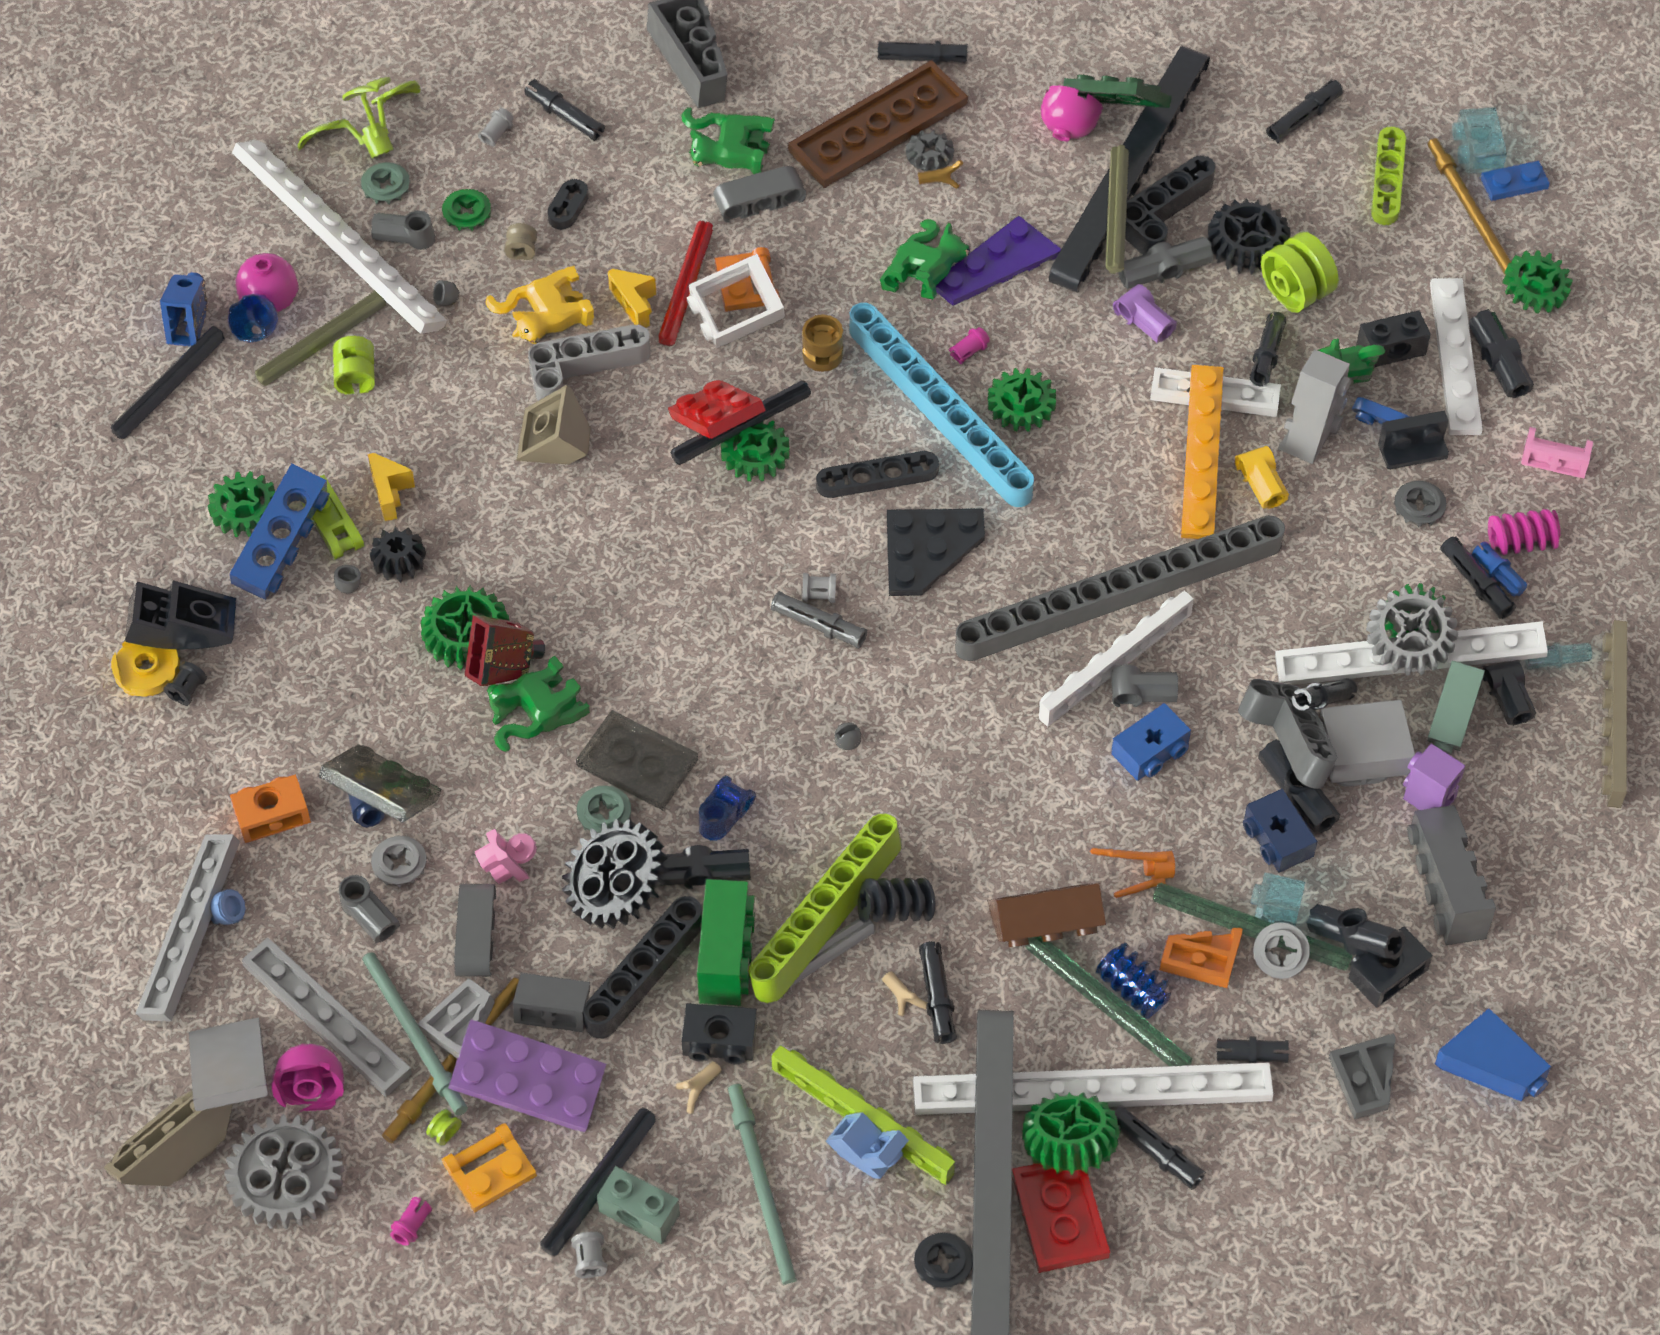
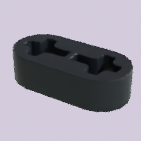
M570 179L562 184L547 210L548 222L551 227L564 230L570 228L575 223L589 198L588 187L585 182L579 179ZM576 190L580 191V194L576 193L570 200L569 193H574ZM564 209H566L567 216L563 215L561 218H556V215H561Z

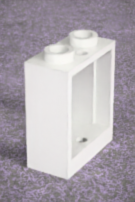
M758 254L689 285L690 296L686 297L694 315L700 314L704 322L700 324L703 335L707 341L713 340L716 348L785 318L784 306ZM750 276L767 311L719 332L703 297Z

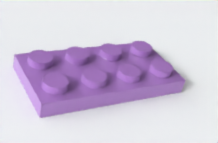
M471 1019L448 1089L570 1129L585 1132L606 1063Z

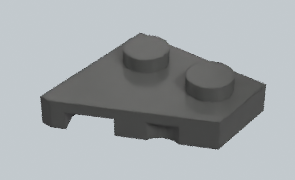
M1394 1033L1330 1051L1328 1058L1354 1120L1386 1111L1389 1108L1393 1055L1396 1042Z

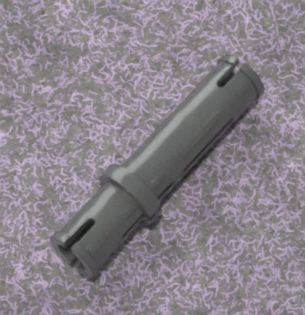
M778 591L772 600V611L779 612L802 624L823 632L826 638L833 639L835 637L858 649L866 639L867 629L860 628L843 620L840 614L833 613L831 615L810 604L790 597L781 591ZM793 608H796V609H798V610H800V611H803V612H805V613H807V614H809V615H812V616H814V618H811V617H809V616H807V615H804V614H802V613H800V612H798V611H795ZM824 621L843 629L844 632L825 624Z

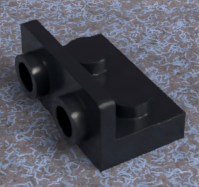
M1445 410L1383 422L1378 446L1387 469H1396L1448 458L1449 451L1444 441L1448 425Z

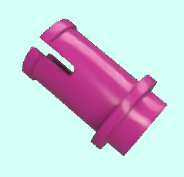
M980 327L977 329L972 328L968 331V335L949 348L950 355L961 365L980 349L982 351L987 349V344L990 342L989 336Z
M413 1197L400 1219L392 1223L390 1236L397 1243L408 1246L410 1242L416 1241L418 1238L417 1231L432 1211V1207L426 1201H424L416 1213L422 1199Z

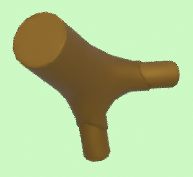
M959 160L953 165L941 169L918 172L919 184L942 182L958 189L960 185L951 178V174L963 165V161Z

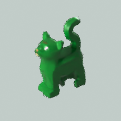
M687 107L682 112V122L691 129L690 135L693 141L689 153L695 166L718 164L728 169L746 168L751 170L753 175L762 172L764 154L768 153L770 143L764 140V132L771 133L773 131L774 118L758 115L743 116L739 114L723 115L720 113H709L702 118L695 119L693 118L692 108ZM715 124L720 127V136L718 141H714L696 130H703Z
M925 219L920 223V226L926 231L912 234L905 243L897 248L891 265L887 267L880 278L882 290L896 292L900 288L897 282L904 283L907 277L910 276L923 282L921 297L934 300L937 295L936 285L949 274L953 263L961 262L969 256L970 246L964 243L962 237L953 234L951 223L946 225L938 247L933 248L924 245L936 239L940 232L939 224L932 219Z
M1333 339L1329 346L1318 349V351L1349 363L1347 377L1351 378L1355 384L1370 381L1379 356L1385 353V348L1381 345L1366 347L1358 345L1340 349L1339 339Z
M556 656L549 659L548 666L543 670L524 674L513 683L493 684L488 687L489 705L494 713L492 722L495 725L505 719L516 707H522L532 722L528 727L513 723L504 725L497 730L494 741L501 751H510L511 747L507 740L509 736L530 739L538 736L541 732H550L559 726L572 724L590 713V706L587 702L584 704L581 701L576 702V696L580 692L581 687L574 678L566 681L563 690L559 692L552 690L563 680L559 674L563 669V664Z

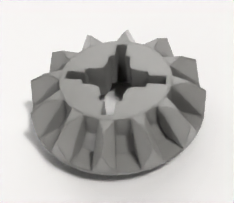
M394 836L382 841L375 848L371 858V865L375 876L380 878L385 885L389 883L396 884L399 888L404 883L411 882L414 884L415 879L420 874H424L427 862L423 846L415 839L407 836ZM406 854L405 862L408 865H400L397 869L393 870L394 864L390 859H399Z
M1284 922L1274 923L1265 927L1258 934L1253 949L1254 958L1259 968L1267 975L1280 979L1290 978L1301 972L1307 965L1310 955L1307 936L1297 926ZM1281 935H1283V941H1285L1287 947L1297 949V952H1292L1285 956L1283 965H1281V960H1279L1277 953L1267 951V949H1272L1279 945Z

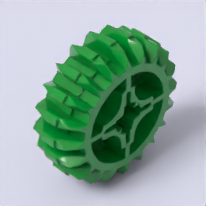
M469 585L466 591H461L456 586L455 593L449 594L444 590L442 594L443 599L433 597L432 606H425V617H421L422 641H424L428 653H433L436 662L444 659V664L447 668L456 661L457 667L461 671L464 667V662L467 661L473 615H476L473 612L480 613L485 617L510 621L503 602H498L494 593L487 595L483 587L479 591L474 592L471 585ZM447 638H453V639L457 640L458 642L449 640V639H447Z
M1069 1091L1067 1096H1059L1055 1093L1054 1098L1051 1100L1042 1098L1041 1104L1032 1105L1031 1111L1025 1114L1022 1128L1024 1148L1027 1155L1032 1157L1033 1163H1041L1044 1170L1055 1168L1057 1174L1063 1170L1070 1171L1071 1175H1073L1075 1170H1082L1087 1173L1088 1168L1091 1166L1100 1168L1101 1162L1110 1161L1112 1153L1116 1152L1118 1137H1120V1127L1117 1123L1115 1111L1109 1109L1108 1102H1099L1097 1096L1086 1098L1084 1092L1079 1096H1074Z

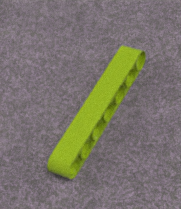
M882 813L869 819L749 966V976L754 995L760 1002L773 1003L783 997L856 907L862 882L868 878H874L877 881L902 849L898 823L894 816Z

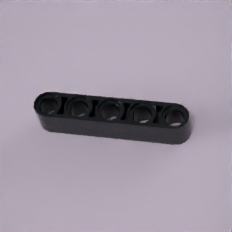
M683 896L676 899L586 1002L583 1014L585 1028L590 1036L596 1039H604L612 1035L700 933L702 907L696 898ZM686 915L694 917L691 920L680 919ZM663 940L672 941L669 945L658 944ZM641 965H648L651 967L645 971L636 969ZM620 990L629 991V993L624 996H618L615 994L617 991ZM599 1015L608 1017L603 1021L593 1020V1018Z

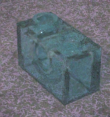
M1496 107L1461 109L1458 121L1454 122L1452 127L1454 141L1459 140L1460 143L1458 147L1459 164L1465 165L1467 174L1504 168L1507 152Z

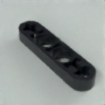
M918 451L827 467L818 472L816 476V489L823 497L836 498L928 482L937 477L939 473V459L932 452ZM926 462V465L929 466V470H923V467L920 466V463ZM907 464H910V470L912 469L911 474H908ZM889 468H898L902 474L896 478H891L885 474V471ZM865 473L871 479L868 482L859 483L853 477L856 474ZM843 475H848V485H845ZM826 479H832L835 482V486L829 487Z

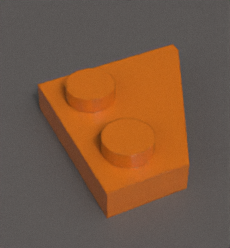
M1232 928L1231 934L1214 936L1212 931L1197 932L1194 935H1168L1159 971L1227 988L1243 929Z

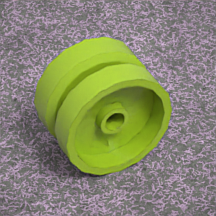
M1308 232L1296 234L1289 238L1284 245H1278L1262 256L1261 269L1269 291L1290 312L1299 313L1311 306L1316 299L1321 300L1338 288L1339 277L1333 257L1326 246L1316 236Z

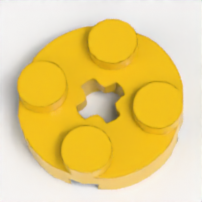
M123 642V647L118 651L117 655L116 652L114 653L111 660V668L116 683L125 693L131 696L145 697L163 692L166 684L172 683L180 671V660L176 649L154 648ZM149 660L150 664H154L146 670L138 668L142 666V661Z

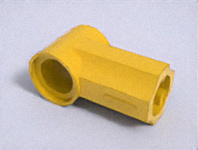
M1268 446L1235 456L1237 471L1241 470L1245 477L1243 482H1249L1262 508L1271 509L1282 505L1288 500L1289 493L1276 471V461Z

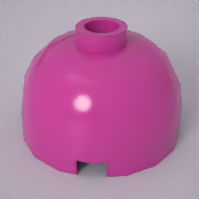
M1053 85L1050 86L1049 90H1046L1043 98L1041 118L1046 127L1053 132L1054 138L1068 142L1070 138L1079 139L1089 135L1094 130L1103 110L1102 104L1089 94L1087 99L1077 96L1079 90L1075 88Z
M273 253L256 254L246 259L239 268L235 279L236 291L241 304L246 309L259 311L261 314L279 312L290 306L299 289L293 267L287 260Z
M300 1044L291 1047L278 1059L272 1075L273 1096L285 1108L286 1103L289 1105L311 1104L301 1111L329 1110L336 1105V1099L340 1096L342 1097L344 1093L342 1064L335 1054L324 1046ZM321 1094L320 1098H319L317 1101H305V1100H304V1099H313V1098L319 1097V1095Z

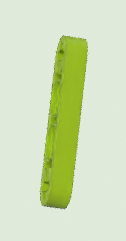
M1397 127L1383 128L1379 133L1377 142L1371 215L1373 220L1381 225L1394 224L1398 220L1401 206L1406 135L1403 130ZM1388 138H1394V150H1388ZM1392 161L1396 163L1397 167L1388 169L1382 163ZM1383 184L1392 185L1396 190L1393 192H1384L1380 189V186ZM1384 201L1389 202V214L1383 213Z

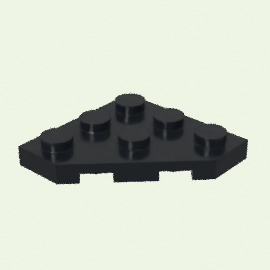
M984 508L887 510L889 596H922L940 577L945 576L961 562L962 558L972 549L977 548L985 541Z

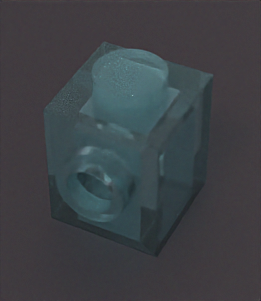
M1265 872L1262 885L1255 884L1250 904L1257 905L1254 918L1272 923L1284 922L1296 926L1306 882Z

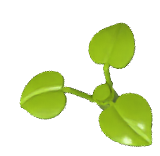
M390 77L375 79L366 85L351 89L342 96L343 101H348L360 95L370 122V126L362 129L364 135L362 136L348 120H336L319 125L304 134L298 143V149H302L314 135L321 131L347 128L358 139L360 146L366 145L372 159L380 154H386L394 150L388 137L389 132L386 127L383 104L394 95L420 93L419 83L415 80L402 83L371 101L372 105L377 104L380 124L375 122L366 94L367 92H378L380 87L391 81Z

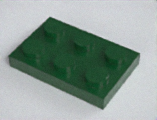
M1077 74V79L1064 78L1063 86L1079 90L1077 96L1087 99L1089 94L1101 104L1170 108L1172 96L1161 92L1160 86L1144 84V80L1139 78L1126 77L1125 82H1121L1119 78L1112 76H1101V80H1095V77L1084 74Z

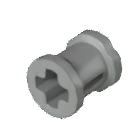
M803 573L802 602H807L808 599H829L830 603H835L836 574H831L830 577L809 576V573Z
M584 1232L575 1235L571 1239L572 1247L576 1249L578 1263L575 1268V1276L584 1279L605 1275L607 1264L603 1262L601 1246L604 1244L603 1235L598 1232Z

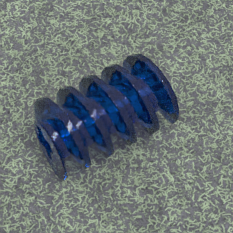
M1124 942L1108 952L1098 964L1095 972L1096 974L1101 973V979L1105 983L1111 982V988L1115 992L1121 991V997L1125 1001H1131V1006L1135 1010H1141V1015L1145 1019H1150L1169 1001L1171 992L1167 993L1166 989L1170 981L1164 979L1157 984L1155 981L1160 972L1155 969L1146 974L1149 963L1145 960L1136 965L1135 962L1139 954L1134 951L1126 956L1125 953L1129 945Z

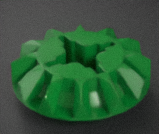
M461 189L455 191L443 202V218L446 219L448 226L455 225L459 231L463 227H468L472 231L476 225L484 226L485 220L490 218V200L478 190ZM461 207L466 209L472 207L473 214L467 212L462 214Z

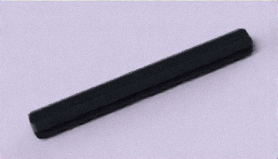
M211 326L111 425L112 433L122 440L125 439L224 341V333L217 327Z
M801 380L763 400L766 411L712 439L699 434L671 450L670 453L674 462L677 465H681L740 434L741 431L782 412L808 398L811 394V389L806 381Z
M644 1107L637 1111L541 1240L540 1245L544 1252L551 1256L559 1254L596 1204L597 1195L615 1166L620 1169L624 1166L655 1124L656 1116L653 1112Z

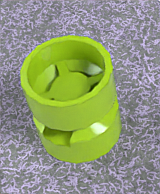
M361 336L340 338L333 346L334 387L342 394H354L352 384L359 383V393H368L375 385L373 343Z

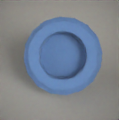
M233 889L216 893L211 900V921L214 924L231 925L241 921L246 910L242 895Z

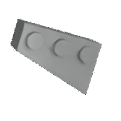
M1316 349L1313 350L1301 370L1291 403L1295 406L1293 419L1287 418L1284 428L1288 432L1282 442L1279 443V450L1313 464L1331 433L1335 435L1338 433L1344 419L1340 415L1347 403V398L1344 396L1351 383V378L1347 377L1349 363Z

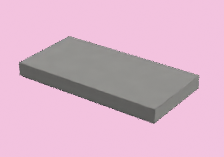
M259 1017L189 1032L192 1093L195 1111L268 1096Z

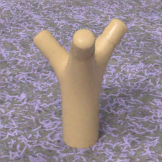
M892 971L884 975L882 981L896 996L899 1016L905 1015L907 1002L926 1009L927 1002L911 992Z
M712 1061L693 1078L676 1084L678 1090L690 1089L687 1113L692 1114L694 1112L695 1102L703 1088L721 1073V1068L716 1062Z

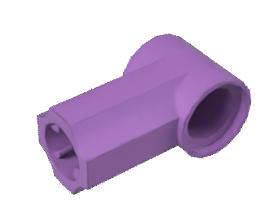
M1136 285L1113 303V309L1117 316L1122 315L1128 321V325L1132 323L1137 325L1156 343L1164 341L1176 329L1177 322L1155 304L1151 292L1143 285Z

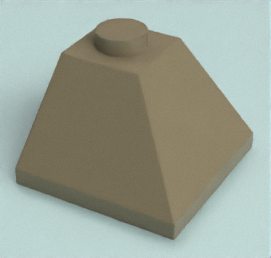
M566 385L525 408L517 461L569 465L587 455L590 448L591 428L571 387Z

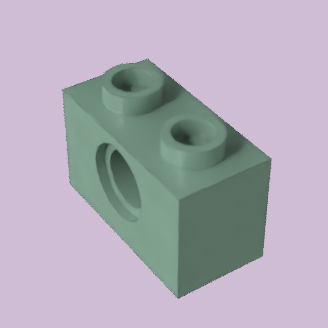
M616 1166L597 1195L600 1213L660 1244L664 1242L680 1216L679 1199Z

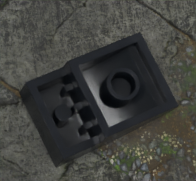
M174 580L169 590L137 581L129 600L124 642L147 647L178 650L212 648L231 644L234 637L236 598Z

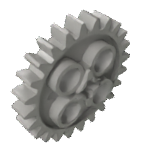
M282 1114L279 1124H274L272 1119L268 1117L266 1128L262 1129L258 1124L254 1123L253 1129L255 1134L251 1136L242 1132L241 1136L244 1145H232L236 1156L226 1158L228 1167L232 1168L224 1171L226 1180L229 1181L226 1185L229 1195H233L234 1206L242 1205L241 1211L244 1217L253 1213V1219L257 1225L264 1218H267L268 1226L271 1229L277 1220L282 1221L284 1229H288L290 1219H295L299 1226H303L304 1215L307 1214L315 1220L317 1219L315 1213L317 1207L325 1211L329 1209L325 1198L337 1199L338 1196L334 1187L343 1185L342 1178L338 1175L344 1172L343 1162L339 1161L342 1159L340 1148H335L337 1144L334 1136L327 1138L326 1127L322 1126L315 1131L316 1126L313 1119H310L303 1126L300 1115H296L293 1122L288 1123L285 1114ZM291 1143H294V1145H293V1147H292V1149H291V1151H290V1153H289V1155H288V1154H287L288 1147H289V1145H290ZM268 1149H280L275 1155H264ZM305 1154L315 1155L310 1161H299ZM287 1159H288V1163H289L290 1169H285L286 1163H287ZM278 1172H280V1173H281V1172H284V1173H283L282 1185H281V1179H280V1176H279V1173H278ZM258 1182H270V1184L263 1189L254 1188ZM280 1185H281V1188H282L281 1196H280V1198H279L278 1200H275V1198H276V1196H277V1194H278V1192H279ZM293 1188H306L301 1194H289Z

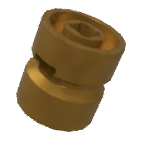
M821 314L809 318L804 323L802 329V356L804 363L814 371H831L839 366L843 358L842 324L838 319L830 315Z

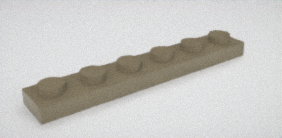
M1614 620L1610 633H1604L1602 651L1608 653V660L1604 661L1602 669V680L1608 681V689L1604 688L1602 696V708L1608 709V717H1604L1602 722V737H1608V746H1603L1601 764L1602 766H1608V773L1603 775L1601 794L1607 795V807L1621 808L1627 793V621Z

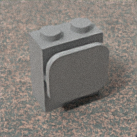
M1402 700L1321 709L1319 719L1337 754V760L1329 775L1331 783H1337L1341 786L1375 784L1385 781L1387 777L1408 775L1411 770L1407 767L1415 753Z

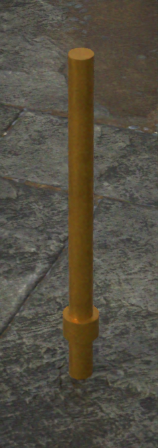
M1438 138L1431 139L1427 145L1436 159V167L1441 174H1445L1504 273L1511 260L1456 170L1457 164L1452 155L1446 153Z
M512 978L497 996L485 1024L491 1026L512 1002L519 979ZM449 1054L441 1064L446 1072L452 1073L454 1071L457 1058ZM432 1075L411 1100H405L399 1107L397 1117L382 1133V1137L387 1142L393 1144L409 1123L413 1125L422 1115L421 1109L437 1091L433 1085L434 1078Z

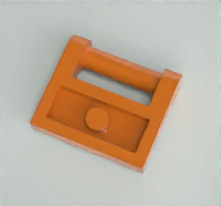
M765 247L756 248L751 253L715 258V267L718 272L758 254L774 286L769 266L771 261L770 252ZM750 276L720 289L725 312L765 306L760 295L754 294Z

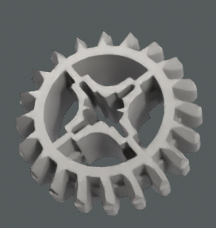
M1418 586L1413 589V594H1408L1407 590L1403 587L1400 589L1399 597L1390 591L1387 594V601L1380 599L1377 602L1378 610L1373 609L1370 612V619L1372 621L1367 623L1366 628L1370 632L1367 642L1374 645L1372 647L1373 656L1382 655L1380 660L1382 666L1391 661L1394 673L1399 670L1400 666L1405 667L1404 672L1407 676L1411 674L1412 668H1416L1420 675L1424 674L1426 665L1432 671L1436 670L1438 666L1437 661L1445 663L1448 660L1447 653L1454 652L1455 644L1453 641L1458 638V632L1454 630L1458 622L1456 618L1450 617L1453 612L1451 606L1442 608L1444 604L1443 597L1432 600L1433 592L1431 589L1426 592L1425 596L1419 595L1420 590ZM1405 611H1416L1418 613L1408 614ZM1431 619L1439 630L1440 637L1437 641L1431 638V633L1427 630ZM1388 621L1394 625L1393 629L1398 633L1394 643L1390 641L1385 631V625ZM1410 648H1415V649H1418L1419 651L1412 652V651H1406V650H1407V649H1410Z

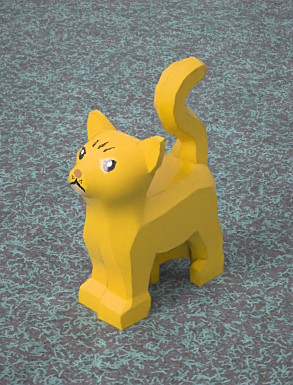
M575 266L555 271L544 278L532 281L529 285L513 289L508 294L505 302H497L492 295L487 296L485 301L487 307L493 313L501 315L512 311L519 299L528 300L535 312H512L513 318L517 321V328L513 332V337L520 336L531 344H537L547 333L562 332L574 324L592 325L594 319V309L590 300L583 299L582 293L572 290L570 282L579 280Z

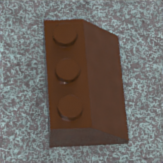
M1087 883L987 900L998 941H1008L1009 948L1029 945L1028 938L1042 936L1043 942L1064 939L1063 932L1076 930L1077 936L1098 933L1097 926L1106 925L1099 883Z

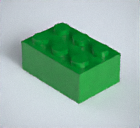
M706 879L697 966L699 1004L741 1006L742 995H749V964L752 963L753 943L751 941L752 933L755 930V895H749L748 882Z

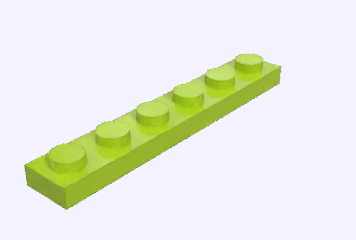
M780 1045L772 1054V1070L843 1117L847 1114L863 1112L882 1132L899 1130L908 1139V1142L901 1149L903 1152L902 1156L943 1184L947 1185L954 1176L955 1161L944 1148L939 1146L933 1147L923 1140L922 1135L911 1127L905 1128L894 1121L893 1116L881 1107L874 1108L865 1102L864 1097L858 1091L852 1088H844L836 1082L835 1078L824 1069L817 1070L808 1064L805 1057L795 1050L789 1051Z

